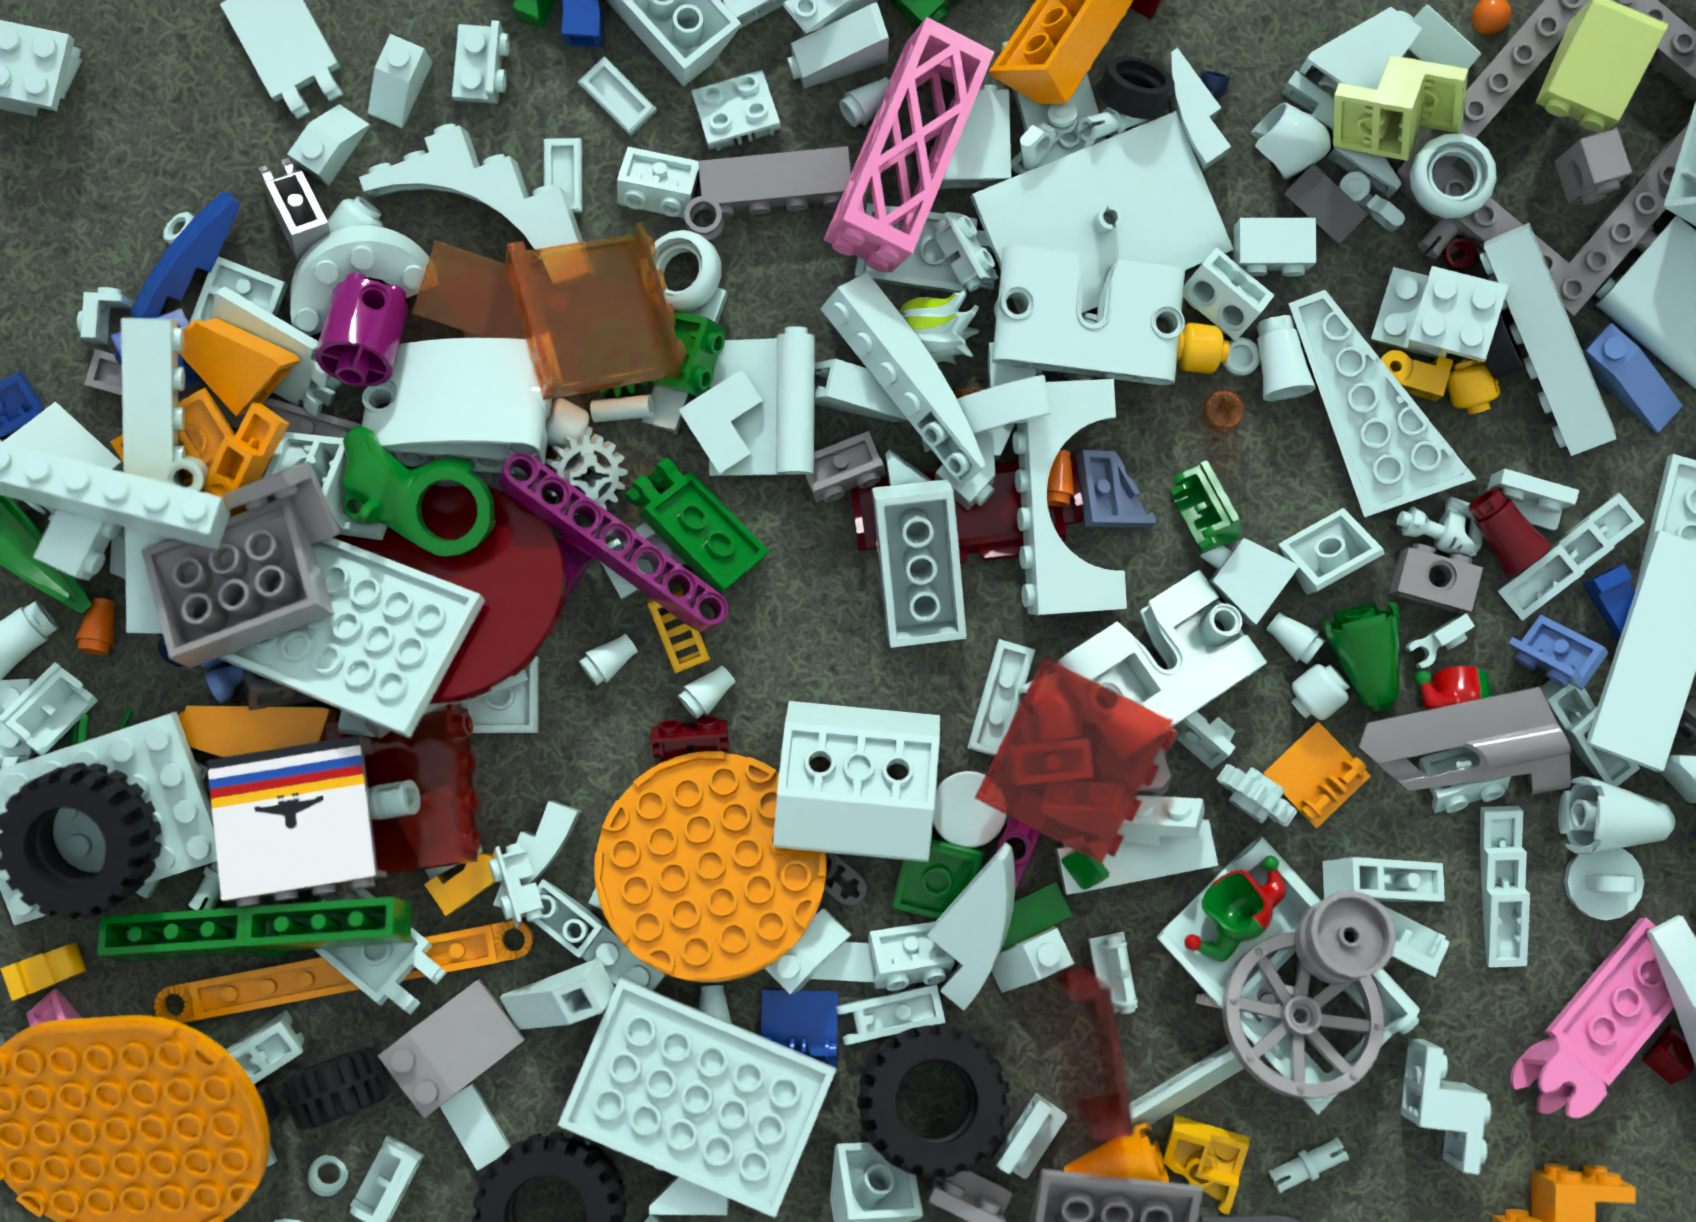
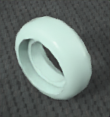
M1462 133L1443 134L1428 141L1415 156L1410 170L1411 190L1417 202L1429 213L1445 219L1462 218L1479 210L1491 197L1497 180L1496 163L1489 149L1476 138ZM1444 156H1457L1463 158L1470 165L1473 171L1474 182L1467 194L1452 197L1443 194L1436 187L1432 178V169L1438 159Z
M687 230L669 232L657 239L646 252L641 266V282L647 296L660 308L668 311L692 312L705 305L717 291L722 277L721 260L715 246L701 234ZM690 252L695 254L699 262V272L696 280L690 287L682 291L669 290L664 282V271L667 263L679 253Z

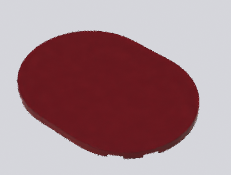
M465 486L429 488L424 494L421 504L422 518L427 528L436 536L447 540H456L466 536L474 527L478 515L477 502L471 491ZM488 487L494 499V519H497L494 529L480 547L463 555H435L409 541L390 527H387L382 540L346 535L332 537L476 592L484 598L483 606L429 704L451 703L472 699L490 692L492 687L510 676L515 677L536 658L534 654L544 643L547 636L552 635L560 618L565 600L567 579L562 549L546 521L505 491Z

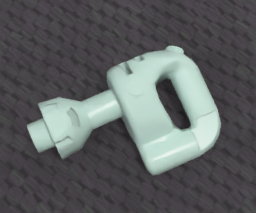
M1455 497L1447 499L1445 512L1439 523L1430 521L1426 514L1416 507H1411L1408 512L1401 511L1397 518V525L1402 526L1401 532H1403V535L1417 537L1424 534L1434 538V548L1447 554H1459L1472 558L1480 550L1484 537L1474 523L1475 518L1469 512L1468 506L1470 503ZM1466 518L1470 519L1468 535L1465 533Z

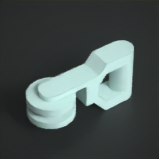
M1073 102L1052 104L1047 114L1049 125L1044 122L1040 126L1032 125L1022 135L1020 146L1025 168H1036L1048 155L1051 146L1063 134L1069 133L1077 127L1079 121L1078 110Z
M1354 171L1343 177L1338 187L1387 231L1394 232L1403 224L1405 216L1389 201L1380 198L1377 194L1373 197L1369 193L1370 182L1365 174Z

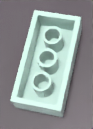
M944 479L872 488L886 634L890 648L967 639L954 491L949 480Z

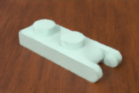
M937 984L836 1006L837 1015L853 1012L857 1033L843 1036L844 1045L898 1034L910 1028L946 1023Z

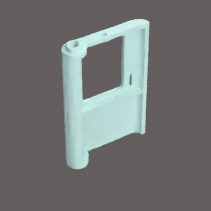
M1259 836L1243 849L1159 933L1157 939L1222 1010V999L1227 979L1242 955L1256 944L1272 936L1295 932L1296 924L1305 910L1321 900L1265 838ZM1266 856H1274L1278 859V871L1286 886V893L1280 903L1273 909L1272 920L1262 935L1253 940L1241 941L1235 952L1224 962L1210 959L1197 950L1192 951L1185 948L1184 939L1189 934L1198 935L1203 942L1212 941L1215 937L1216 927L1202 910L1201 903L1205 892L1216 880L1229 872L1243 870L1247 871L1262 886L1267 882V870L1262 866L1263 859ZM1296 948L1280 949L1267 954L1276 971L1296 952ZM1257 965L1248 974L1241 992V997L1259 1001L1257 992L1266 983ZM1383 968L1371 975L1379 992L1384 1013V1032L1381 1047L1393 1034L1400 1032L1404 1035L1411 1031L1419 1022L1417 1015L1420 1011V1008ZM1352 983L1343 991L1365 1014L1360 993L1356 985ZM1240 1011L1244 1034L1253 1045L1279 1025L1276 1019ZM1287 1034L1263 1056L1281 1076L1291 1080L1290 1035ZM1365 1034L1343 1057L1350 1066L1361 1050ZM1305 1052V1083L1327 1082L1340 1075L1334 1068L1330 1072L1325 1073ZM1337 1094L1324 1098L1303 1100L1319 1115Z

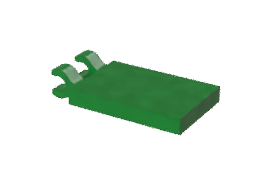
M664 458L656 464V470L648 478L642 475L631 484L633 487L624 496L630 504L643 507L639 516L706 584L720 594H723L761 562L770 551L691 471L683 476L670 459ZM653 485L657 488L666 489V491L660 494Z

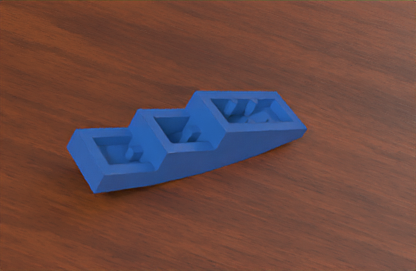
M223 191L191 220L170 244L148 276L130 311L134 318L159 317L167 296L183 300L196 268L208 272L212 271L241 205L231 193Z

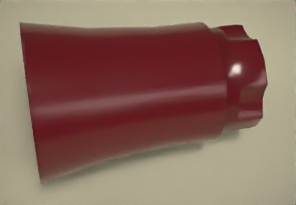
M1498 487L1488 490L1473 500L1468 506L1469 512L1475 518V525L1484 535L1495 553L1504 574L1511 575L1526 569L1549 550L1551 543L1530 524L1510 498H1506Z

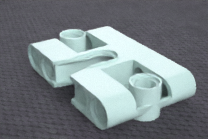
M1017 245L1006 246L1003 248L999 296L994 306L996 326L992 362L999 365L1154 385H1172L1175 383L1179 335L1185 325L1184 316L1181 312L1185 270L1169 265L1118 259L1115 266H1110L1098 300L1096 324H1090L1083 319L1081 312L1083 284L1078 253ZM1008 298L1017 299L1021 303L1022 314H1014L1009 311L1006 303ZM1157 318H1163L1168 322L1170 327L1169 334L1158 330L1156 326Z
M1201 570L1195 571L1148 602V606L1139 611L1152 644L1165 661L1168 670L1160 668L1147 649L1119 622L1114 623L1055 663V667L1081 702L1080 711L1083 717L1088 722L1099 727L1121 760L1126 759L1267 663L1249 636L1245 635L1241 630L1242 616L1240 612L1230 604H1222L1219 600L1220 596ZM1214 620L1219 621L1224 626L1225 632L1216 627ZM1096 696L1103 697L1107 701L1109 709L1100 707L1096 701Z

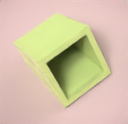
M1589 0L1569 21L1535 103L1544 106L1545 110L1552 115L1558 117L1568 116L1580 121V124L1590 131H1608L1620 121L1669 24L1612 0Z

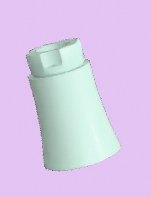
M1282 315L1260 321L1259 325H1257L1259 335L1257 343L1263 377V400L1277 401L1296 398L1314 391L1316 386L1307 367L1299 332L1295 329L1293 316Z
M38 600L29 606L27 605L25 608L20 607L0 621V681L21 660L46 642L48 636L59 628L57 622Z

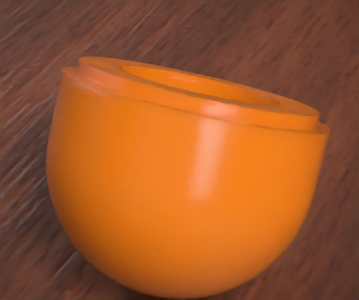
M1481 0L1472 11V24L1483 35H1497L1509 24L1512 15L1511 7L1506 0Z

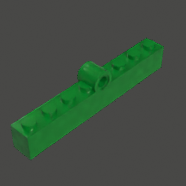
M396 897L100 917L97 956L119 962L235 954L275 957L288 955V951L411 943L412 904Z

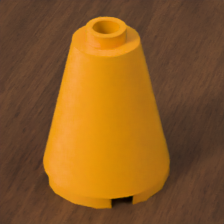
M1148 1121L1137 1124L1064 1166L1065 1172L1170 1183L1158 1141L1156 1140L1151 1145L1146 1132L1153 1130Z

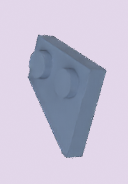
M1082 450L1076 454L1085 527L1148 528L1156 524L1154 514L1151 512L1147 515L1136 497L1140 491L1133 479L1126 474L1125 466L1116 451Z

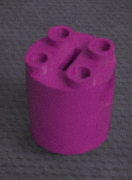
M360 273L348 274L345 281L338 283L332 292L316 349V362L320 368L331 377L352 386H377L386 383L392 377L408 315V305L405 301L406 292L395 285L387 286L377 281L368 280L366 276Z

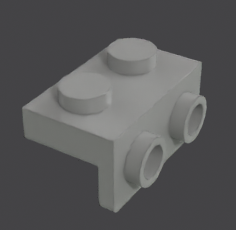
M867 431L815 451L814 474H805L815 502L821 500L832 502L843 497L845 491L857 486L865 489L880 482L881 477L886 476V472L870 432Z

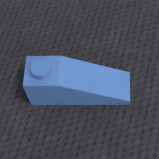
M1612 323L1596 331L1581 348L1593 378L1656 434L1662 430L1683 406L1643 351Z

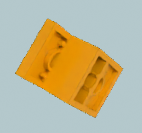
M205 387L178 402L179 407H184L185 428L184 430H179V446H185L186 456H194L201 459L210 471L224 436H235V433ZM122 434L110 441V443L124 463ZM181 469L179 472L180 480L184 484L192 485V473L186 469Z
M1546 1163L1544 1164V1170H1532L1531 1216H1529V1212L1526 1210L1505 1209V1215H1493L1492 1222H1595V1202L1635 1203L1636 1187L1622 1180L1620 1174L1607 1172V1167L1583 1165V1171H1568L1569 1166Z

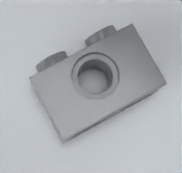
M1618 128L1578 140L1554 161L1568 204L1581 200L1584 206L1599 202L1607 198L1606 193L1620 188V181L1632 173Z
M1415 543L1412 548L1408 547L1400 550L1389 594L1460 614L1472 612L1483 567L1472 565L1473 559L1467 556L1450 554L1449 558L1436 555L1435 548ZM1432 567L1439 569L1443 574V583L1440 587H1436L1430 582L1429 572Z

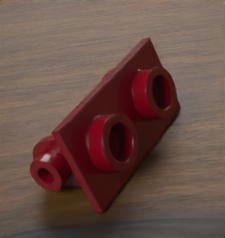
M709 716L699 718L695 723L681 724L678 720H665L660 722L658 726H652L650 744L652 743L653 758L660 757L661 761L688 754L687 745H694L695 752H728L727 720H718L716 717Z

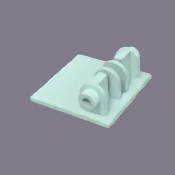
M763 70L691 90L709 150L716 148L717 151H721L722 148L735 145L734 138H737L738 145H741V136L747 135L749 142H752L751 133H754L757 139L767 135L772 136L774 131L780 129V121Z

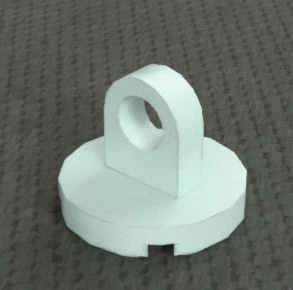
M1623 848L1589 854H1576L1566 866L1564 885L1567 897L1580 912L1588 917L1607 921L1622 918L1635 908L1642 897L1644 879L1642 869L1634 856Z

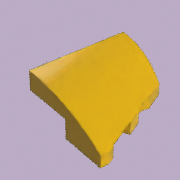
M1174 1115L1163 1163L1176 1174L1185 1176L1189 1185L1202 1186V1190L1206 1194L1221 1201L1218 1205V1210L1229 1215L1239 1186V1176L1250 1145V1137ZM1216 1155L1219 1156L1220 1158L1226 1160V1161H1222V1160L1218 1159V1158L1216 1157Z

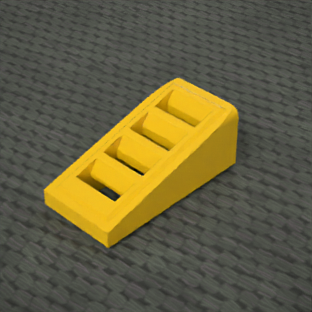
M682 587L670 591L676 597H683L684 595ZM651 598L647 600L648 607L675 673L710 660L699 631L692 629L686 623L666 630L664 623L675 620L677 617L671 612L660 615L658 609L663 607ZM691 630L693 637L674 644L671 643V637ZM695 644L697 645L699 651L677 659L675 652Z

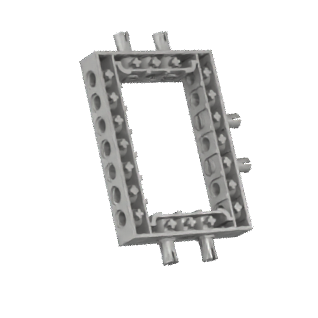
M1544 0L1466 90L1463 123L1459 133L1476 138L1563 38L1569 21L1589 0ZM1612 0L1669 24L1650 61V64L1654 66L1652 70L1657 74L1661 72L1682 89L1680 93L1691 101H1696V31L1658 0ZM1691 116L1683 123L1686 127L1660 150V153L1651 162L1650 167L1636 178L1639 182L1612 206L1613 208L1604 217L1602 223L1589 233L1591 238L1567 260L1562 258L1535 235L1569 319L1578 313L1630 250L1637 248L1643 253L1657 238L1658 235L1652 230L1654 228L1653 224L1666 209L1663 206ZM1433 129L1410 155L1409 160L1405 161L1396 171V175L1402 182L1398 190L1438 222L1423 240L1418 243V247L1424 252L1435 242L1436 244L1426 255L1432 259H1437L1454 237L1457 239L1463 238L1472 243L1475 248V254L1480 257L1481 253L1486 252L1484 249L1485 241L1523 226V224L1492 198H1489L1479 210L1465 217L1446 219L1429 213L1417 202L1410 185V170L1415 156L1428 141L1443 134H1454L1453 132ZM1444 156L1434 163L1432 169V178L1436 187L1443 194L1452 197L1467 194L1471 190L1473 183L1452 166L1459 157ZM1495 273L1488 279L1498 282Z

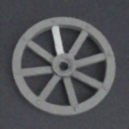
M1295 932L1283 933L1263 940L1242 955L1230 972L1222 999V1018L1225 1034L1240 1064L1254 1079L1265 1087L1292 1098L1318 1099L1340 1093L1357 1083L1376 1060L1384 1032V1013L1381 998L1372 977L1368 976L1353 982L1363 1001L1366 1020L1324 1015L1320 1008L1352 983L1330 984L1313 998L1307 996L1311 973L1305 969L1300 960L1292 998L1267 957V954L1280 949L1295 948ZM1255 965H1257L1279 1001L1280 1007L1241 997L1244 982ZM1295 1010L1300 1018H1302V1023L1295 1021L1293 1016ZM1240 1011L1276 1019L1279 1025L1253 1047H1250L1242 1028ZM1318 1027L1365 1033L1361 1050L1351 1066L1317 1030ZM1287 1034L1290 1035L1291 1080L1277 1074L1259 1059ZM1304 1036L1340 1074L1338 1077L1322 1083H1305Z

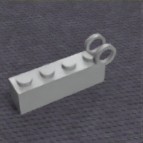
M848 146L698 161L701 196L693 198L687 204L684 212L685 221L689 231L701 234L705 239L711 241L722 233L724 218L734 216V211L749 210V214L763 215L770 213L772 207L786 206L788 211H802L809 208L808 204L823 203L824 207L835 208L838 206L851 175ZM708 210L716 215L715 221L708 227H699L693 223L695 215L700 211Z

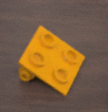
M1319 721L1313 724L1263 772L1267 778L1285 790L1283 795L1316 829L1371 777L1365 770L1367 766L1358 757L1353 758Z

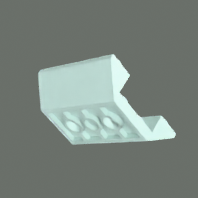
M789 701L777 790L773 847L928 862L935 804L940 715ZM818 756L825 757L830 761L831 767L823 773L814 772L809 766V762L813 758ZM893 764H901L907 768L909 774L902 780H894L887 774V768Z

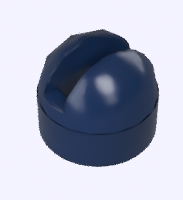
M1206 70L1201 71L1199 76L1209 92L1213 91L1215 100L1225 94L1230 76Z

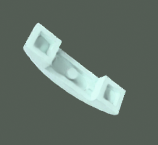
M1045 375L1010 382L957 399L974 436L1012 423H1024L1053 413ZM922 438L924 452H933Z

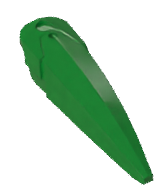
M0 495V565L80 614L86 613L92 607V604L75 578L33 557L43 535L12 498Z

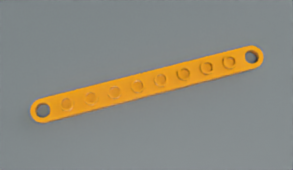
M513 920L426 936L424 938L433 946L425 955L446 972L518 959L528 954L532 949L534 933L532 928L524 921H521L519 927L515 928L519 929L525 937V942L520 950H511L504 942L505 933L509 929L515 928ZM316 957L172 985L164 988L157 994L154 1000V1009L158 1017L185 1023L358 990L359 988L323 957ZM414 967L403 981L426 976ZM171 994L180 995L183 1001H185L184 1011L180 1015H173L167 1010L166 1001Z

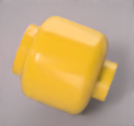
M1187 323L1179 335L1178 367L1185 372L1212 374L1218 369L1220 362H1227L1230 343L1228 340H1224L1222 330L1216 325Z
M1469 358L1452 364L1447 389L1453 407L1458 409L1467 408L1468 414L1491 409L1490 401L1499 397L1500 387L1498 379L1492 377L1485 362Z

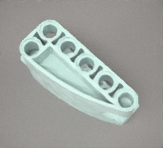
M452 338L402 343L399 346L392 377L386 383L368 386L363 392L362 402L365 409L361 427L371 429L376 434L380 445L404 466L419 467L427 462L444 457H458L476 463L472 471L500 473L507 458L518 452L527 453L545 465L548 443L546 419L550 415L551 402L554 399L558 370L554 349L550 344L543 341L512 338ZM382 403H390L387 407L381 409L376 408L378 405ZM519 467L509 469L510 474L527 475Z

